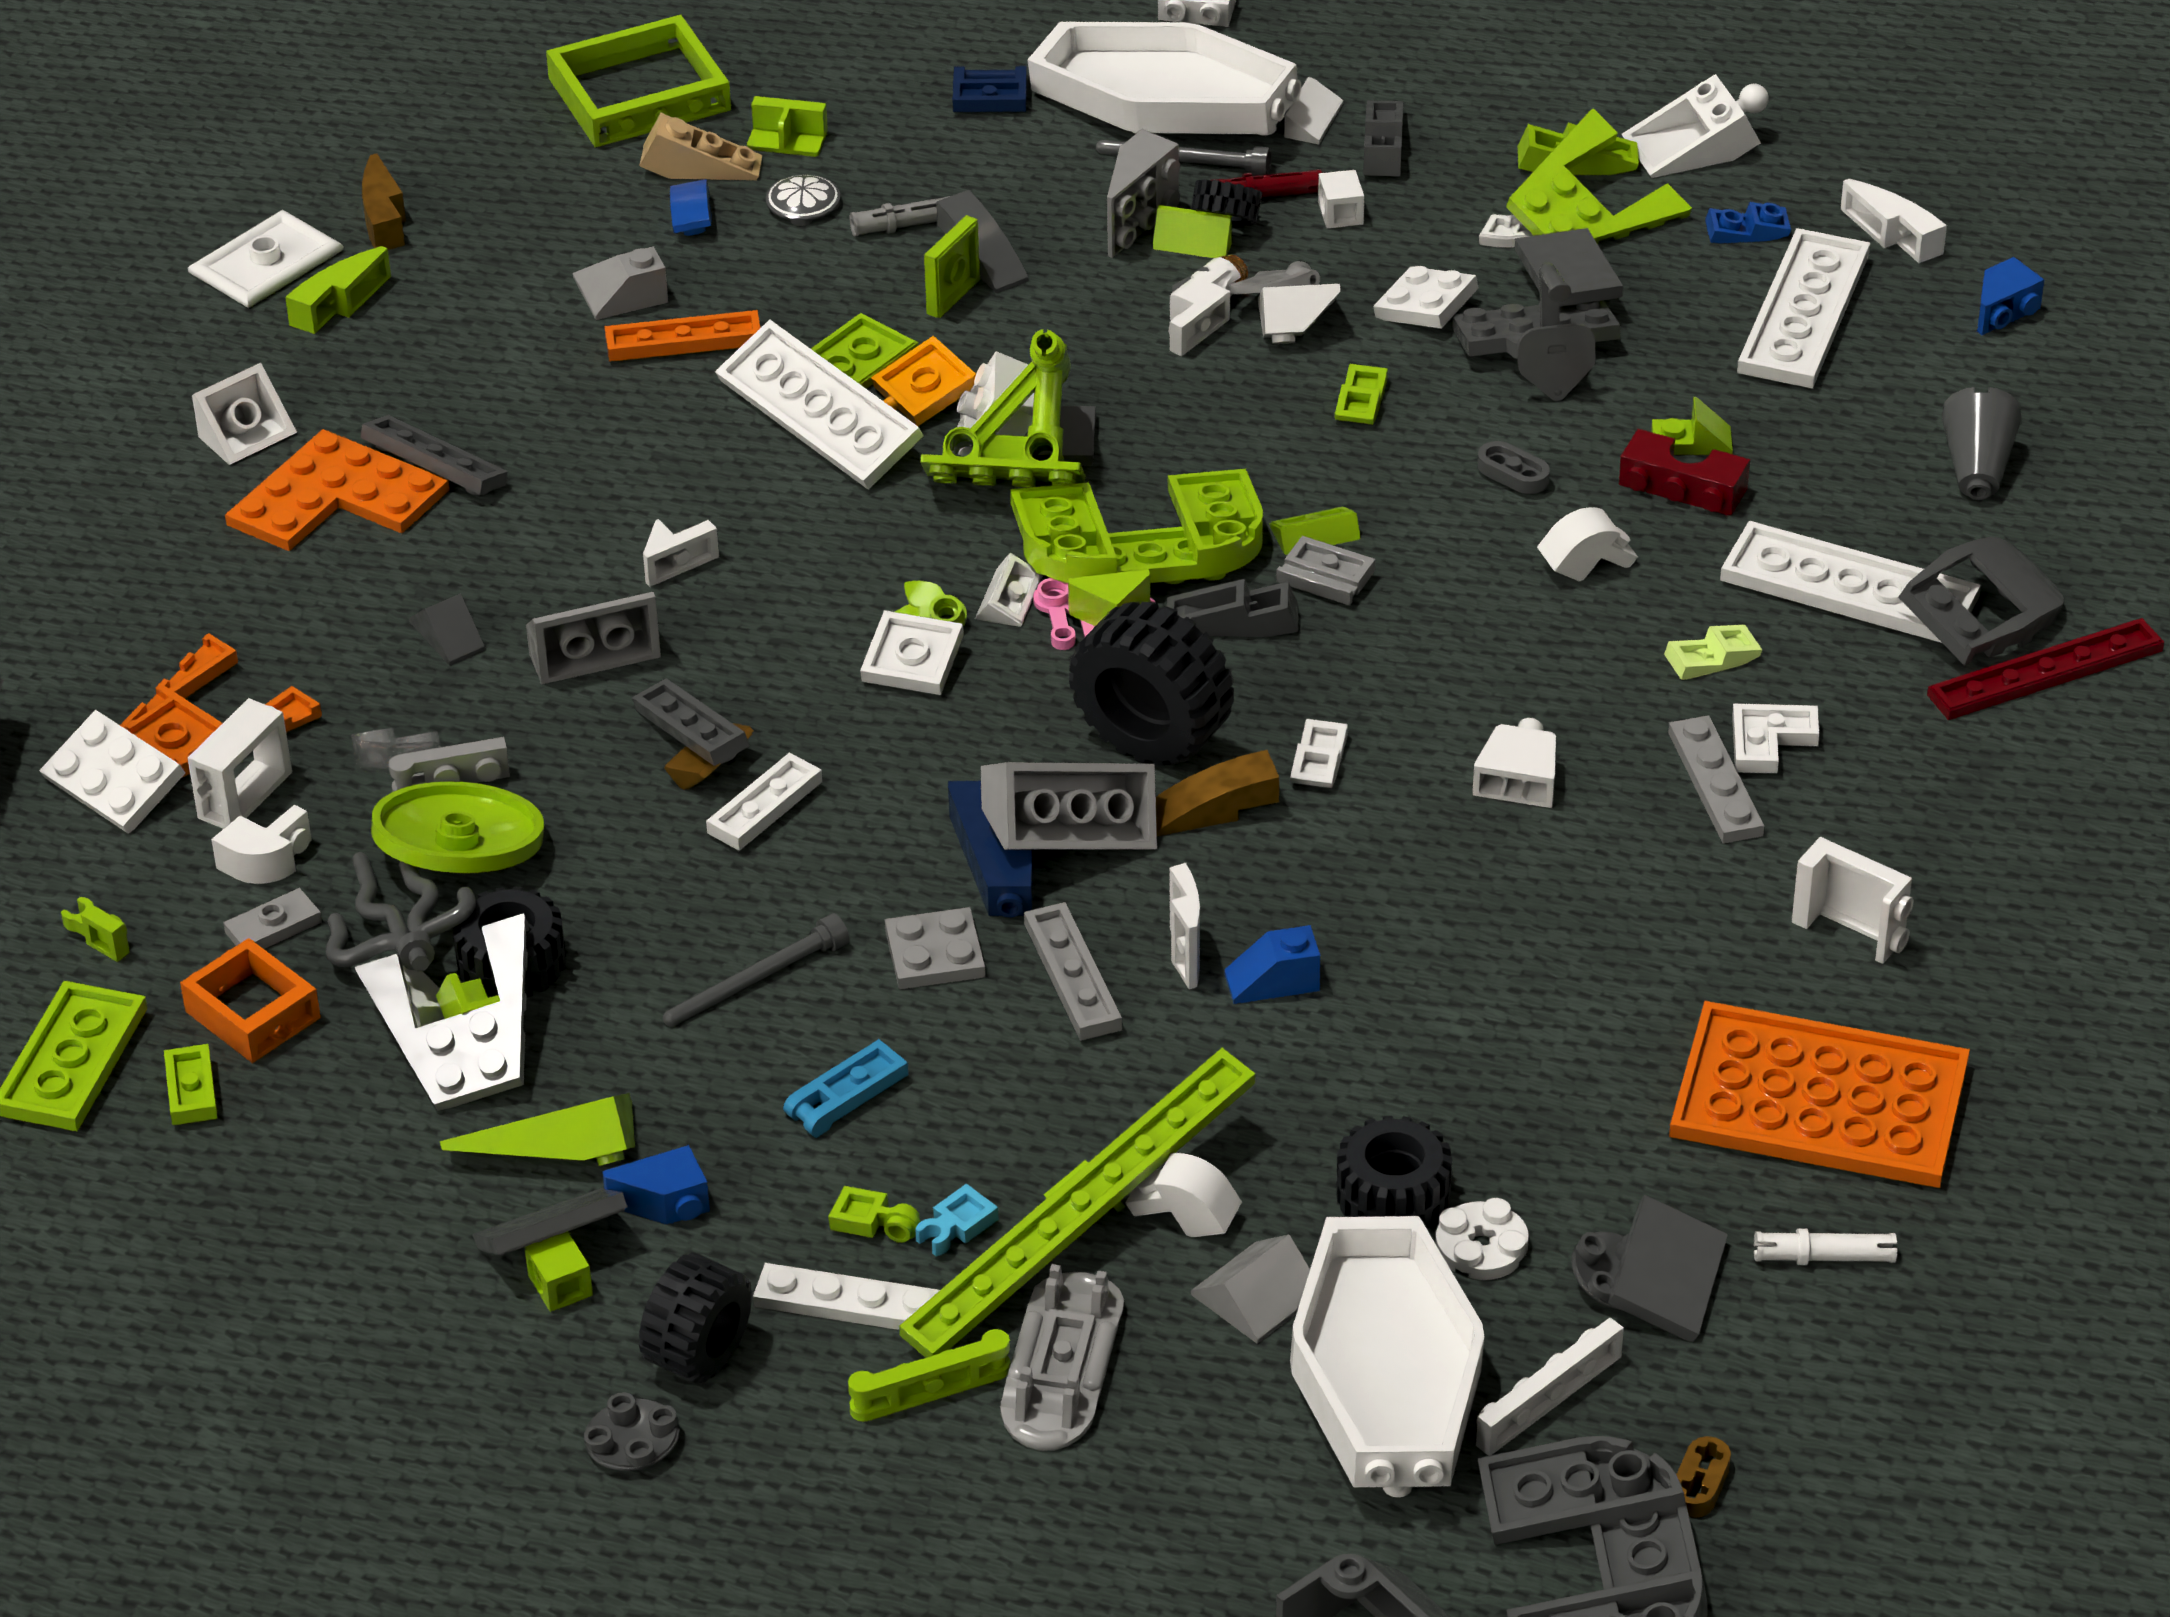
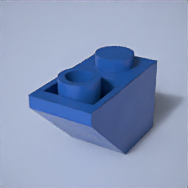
M2015 257L1984 271L1977 332L1984 335L1995 329H2002L2008 323L2025 315L2034 314L2041 308L2044 279Z

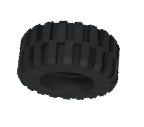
M1130 602L1112 609L1076 646L1069 664L1070 689L1075 690L1073 699L1077 708H1082L1084 712L1083 718L1089 726L1093 725L1099 732L1098 736L1105 743L1109 741L1115 745L1116 751L1125 756L1128 754L1135 756V761L1144 764L1150 761L1159 766L1179 764L1194 756L1228 719L1231 713V706L1234 703V688L1231 687L1233 685L1231 670L1226 669V658L1221 650L1215 649L1212 644L1214 640L1207 632L1203 634L1196 628L1197 623L1189 617L1182 618L1177 615V610L1168 606L1159 608L1158 603L1142 602L1140 604V602Z

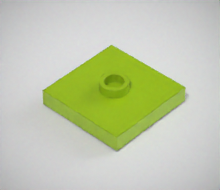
M966 215L924 254L926 311L928 315L941 318L980 280L979 237L976 218Z

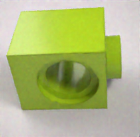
M568 1231L524 1247L528 1276L550 1312L593 1296L590 1266Z

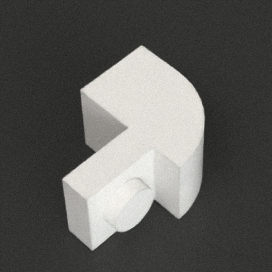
M1595 507L1582 508L1564 516L1551 528L1537 546L1555 572L1577 581L1584 580L1601 558L1624 568L1631 567L1638 558L1628 544L1630 542L1629 536L1614 525L1603 509Z
M293 805L267 828L240 815L211 840L216 869L243 882L264 884L279 881L296 872L294 855L302 853L309 845V842L312 841L308 812Z
M1171 1153L1163 1168L1160 1170L1156 1169L1134 1188L1126 1201V1205L1133 1216L1172 1212L1186 1236L1193 1238L1226 1233L1242 1203L1228 1179L1219 1169L1199 1157L1184 1153Z

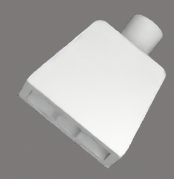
M1533 718L1522 719L1518 727L1504 724L1496 726L1474 764L1473 795L1552 808L1555 781L1556 735L1552 732L1543 731L1542 724Z

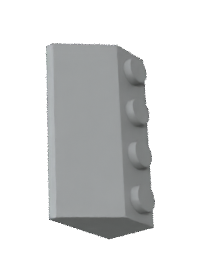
M1005 762L981 766L982 810L1004 850L1157 849L1155 764Z

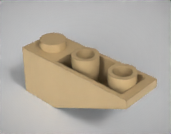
M660 113L643 145L640 167L669 179L757 180L762 155L754 152L749 147L739 146L720 138L713 132H706L689 125L682 119Z

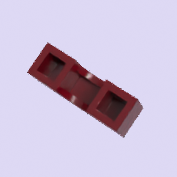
M1637 429L1621 455L1619 485L1635 491H1643L1661 496L1671 501H1679L1704 508L1711 512L1732 516L1748 489L1750 459L1712 449L1705 460L1698 463H1684L1674 458L1675 438Z

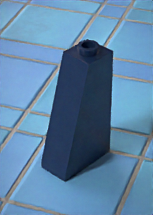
M948 781L949 817L988 915L1004 917L1024 916V912L1032 910L1033 850H1004L982 810L981 781Z

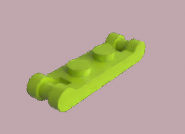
M993 1329L985 1332L981 1341L955 1349H948L939 1354L914 1362L903 1363L897 1367L875 1374L868 1371L853 1373L848 1379V1391L851 1396L849 1403L851 1416L857 1421H870L1007 1377L1011 1365L1008 1356L1010 1351L1009 1335L1002 1330Z

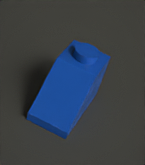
M1311 925L1266 932L1224 969L1225 978L1234 1004L1320 991V953Z
M689 1145L602 1171L604 1189L623 1192L627 1205L624 1212L663 1224H670L680 1220H692L700 1214L710 1211L707 1180Z

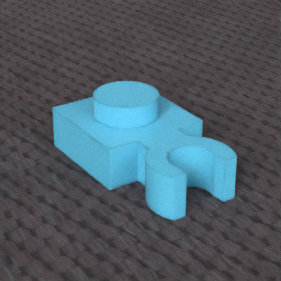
M965 1184L933 1207L934 1218L925 1219L916 1226V1242L921 1244L930 1237H936L932 1240V1254L940 1256L949 1250L951 1240L955 1237L966 1244L998 1221V1207L968 1184Z

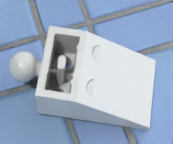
M1715 74L1621 135L1624 139L1637 142L1638 159L1651 178L1734 161L1761 144L1744 113H1759L1764 110L1768 104L1769 95L1763 86L1749 84L1740 92L1739 100L1735 101Z

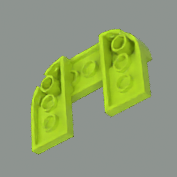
M1246 469L1168 475V492L1182 527L1116 533L1107 532L1089 482L1010 489V503L1023 538V554L1026 561L1035 569L1037 574L1068 583L1069 578L1149 569L1150 583L1165 582L1168 584H1179L1185 580L1200 578L1220 580L1225 577L1226 573L1239 569L1252 561L1260 552L1263 544V509Z

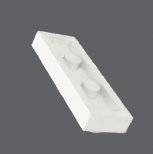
M789 752L706 820L707 833L740 851L821 784L822 770Z

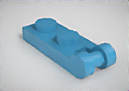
M878 1039L792 1093L786 1099L783 1110L793 1120L797 1121L800 1119L803 1121L804 1129L817 1138L828 1131L833 1122L908 1076V1062ZM818 1102L822 1103L820 1106L816 1108L813 1107Z

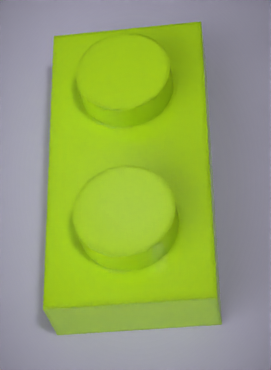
M209 1044L164 1050L172 1125L218 1119Z

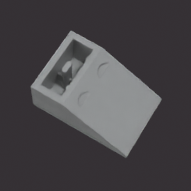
M1141 129L1120 146L1107 195L1109 257L1113 258L1124 248L1128 249L1138 236L1155 226L1158 205L1178 206L1180 201L1179 144Z

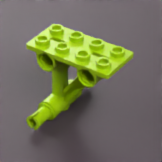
M1043 329L1037 331L1033 335L1030 345L1032 362L971 429L956 427L950 430L943 442L942 455H921L920 463L927 476H933V481L937 483L954 484L957 483V477L973 478V484L990 486L996 485L997 479L1012 480V486L1036 487V481L1052 482V485L1085 483V474L1081 463L1064 462L1062 454L1064 430L1060 427L1062 385L1068 379L1071 364L1067 353V345L1058 335L1048 329L1046 333H1044ZM1034 393L1032 425L1028 426L1027 436L996 435ZM963 447H973L967 456H957L958 451ZM1042 451L1053 452L1047 460H1035L1036 456Z

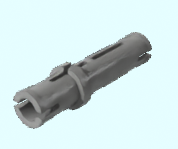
M947 197L896 206L886 203L882 204L881 208L850 212L849 220L853 236H859L885 230L889 234L895 233L897 228L937 222L936 202Z

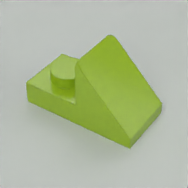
M1693 397L1691 420L1675 418L1652 419L1651 432L1675 438L1674 455H1709L1712 449L1729 454L1733 453L1730 425L1697 397Z

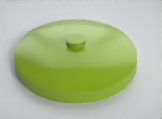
M446 781L412 785L386 795L375 805L372 811L371 835L375 844L382 851L406 864L433 871L480 873L509 868L530 859L539 851L543 843L544 819L537 807L515 793L484 784Z

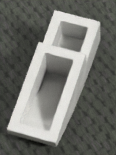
M1853 179L1843 181L1841 210L1883 248L1898 244L1918 263L1944 254L1947 225L1917 204L1882 188Z

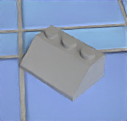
M654 592L534 618L526 624L529 655L541 685L661 657Z

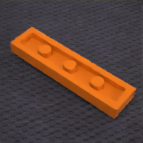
M758 310L605 326L608 358L609 362L740 348L761 327Z

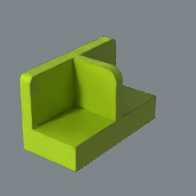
M754 97L751 104L753 130L747 142V147L755 151L814 157L819 155L828 132L826 103Z

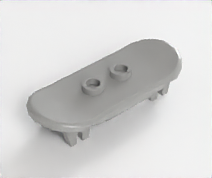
M1051 1264L1050 1277L1034 1287L1019 1333L1000 1405L1004 1427L1013 1439L1025 1447L1037 1451H1055L1068 1447L1081 1439L1093 1422L1124 1306L1122 1293L1115 1284L1108 1280L1107 1272L1097 1271L1096 1275L1086 1272L1062 1273L1061 1265Z

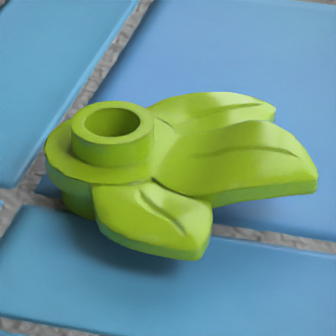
M907 581L904 583L905 594L909 604L895 612L965 625L967 611L964 604L956 597L945 595L940 586L932 582ZM946 614H949V615H952V616H953V617H951V618H949V619H942V618H941L943 615H946Z

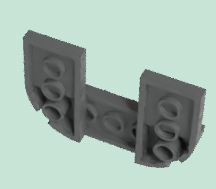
M1586 1436L1478 1458L1494 1544L1498 1545L1591 1525L1604 1588L1594 1592L1507 1609L1508 1617H1707L1708 1603L1684 1492L1676 1473L1658 1454L1654 1452L1652 1456L1638 1451L1633 1448L1632 1441L1610 1436Z

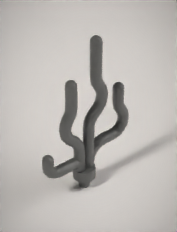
M357 852L352 857V864L360 884V890L355 899L356 911L364 919L387 921L390 933L378 935L353 948L344 950L349 938L348 928L344 917L340 913H332L327 920L331 936L325 948L326 958L332 965L349 967L362 963L382 952L396 950L405 968L424 971L433 961L435 954L430 939L461 924L472 915L476 908L474 892L469 887L460 888L457 892L459 903L454 908L425 922L439 900L438 887L432 880L421 877L418 867L400 861L399 868L405 885L411 892L421 895L418 902L411 909L406 925L403 914L396 906L386 903H373L378 893L377 880L368 856L363 852Z

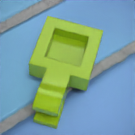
M85 897L77 899L79 914H72L65 909L61 911L64 927L69 931L85 936L87 945L116 962L130 953L127 928L118 916L114 914L109 915L94 906L93 902Z

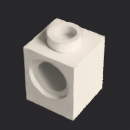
M1356 170L1319 173L1318 203L1326 228L1363 225L1364 194Z

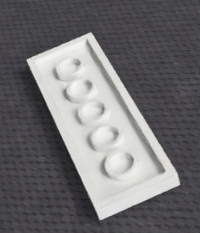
M1796 228L1739 357L1737 373L1813 389L1868 259L1870 242Z
M768 320L715 371L721 382L868 490L923 437L917 425L771 320Z
M1753 521L1747 523L1721 568L1720 581L1942 643L1898 598L1908 582L1924 570L1922 568ZM1939 574L1937 579L1971 613L1979 599L1981 585Z

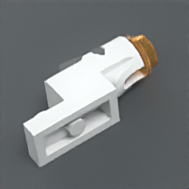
M1232 254L1214 258L1200 269L1194 271V274L1172 285V293L1170 295L1171 321L1169 322L1168 329L1171 352L1182 357L1230 320V297L1233 295L1230 293V285L1246 280L1248 277L1247 266L1241 258Z

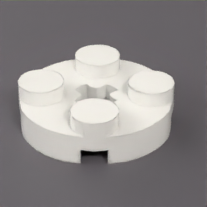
M1491 1198L1486 1202H1469L1443 1210L1439 1217L1435 1244L1450 1270L1455 1272L1456 1268L1461 1272L1469 1273V1278L1492 1280L1509 1275L1519 1267V1262L1524 1258V1255L1526 1256L1528 1250V1230L1521 1217L1511 1211L1510 1204L1500 1198ZM1476 1236H1487L1490 1238L1488 1245H1482L1481 1242L1472 1240Z

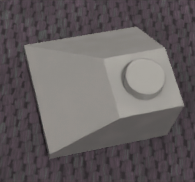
M654 246L645 249H635L632 252L614 256L573 273V278L596 320L668 303L666 268Z

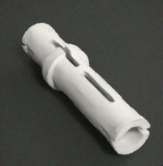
M1797 1229L1796 1233H1761L1760 1231H1755L1754 1246L1758 1247L1757 1250H1754L1755 1261L1795 1260L1797 1265H1808V1261H1880L1895 1263L1897 1248L1892 1247L1893 1244H1897V1238L1895 1233H1809L1808 1229Z

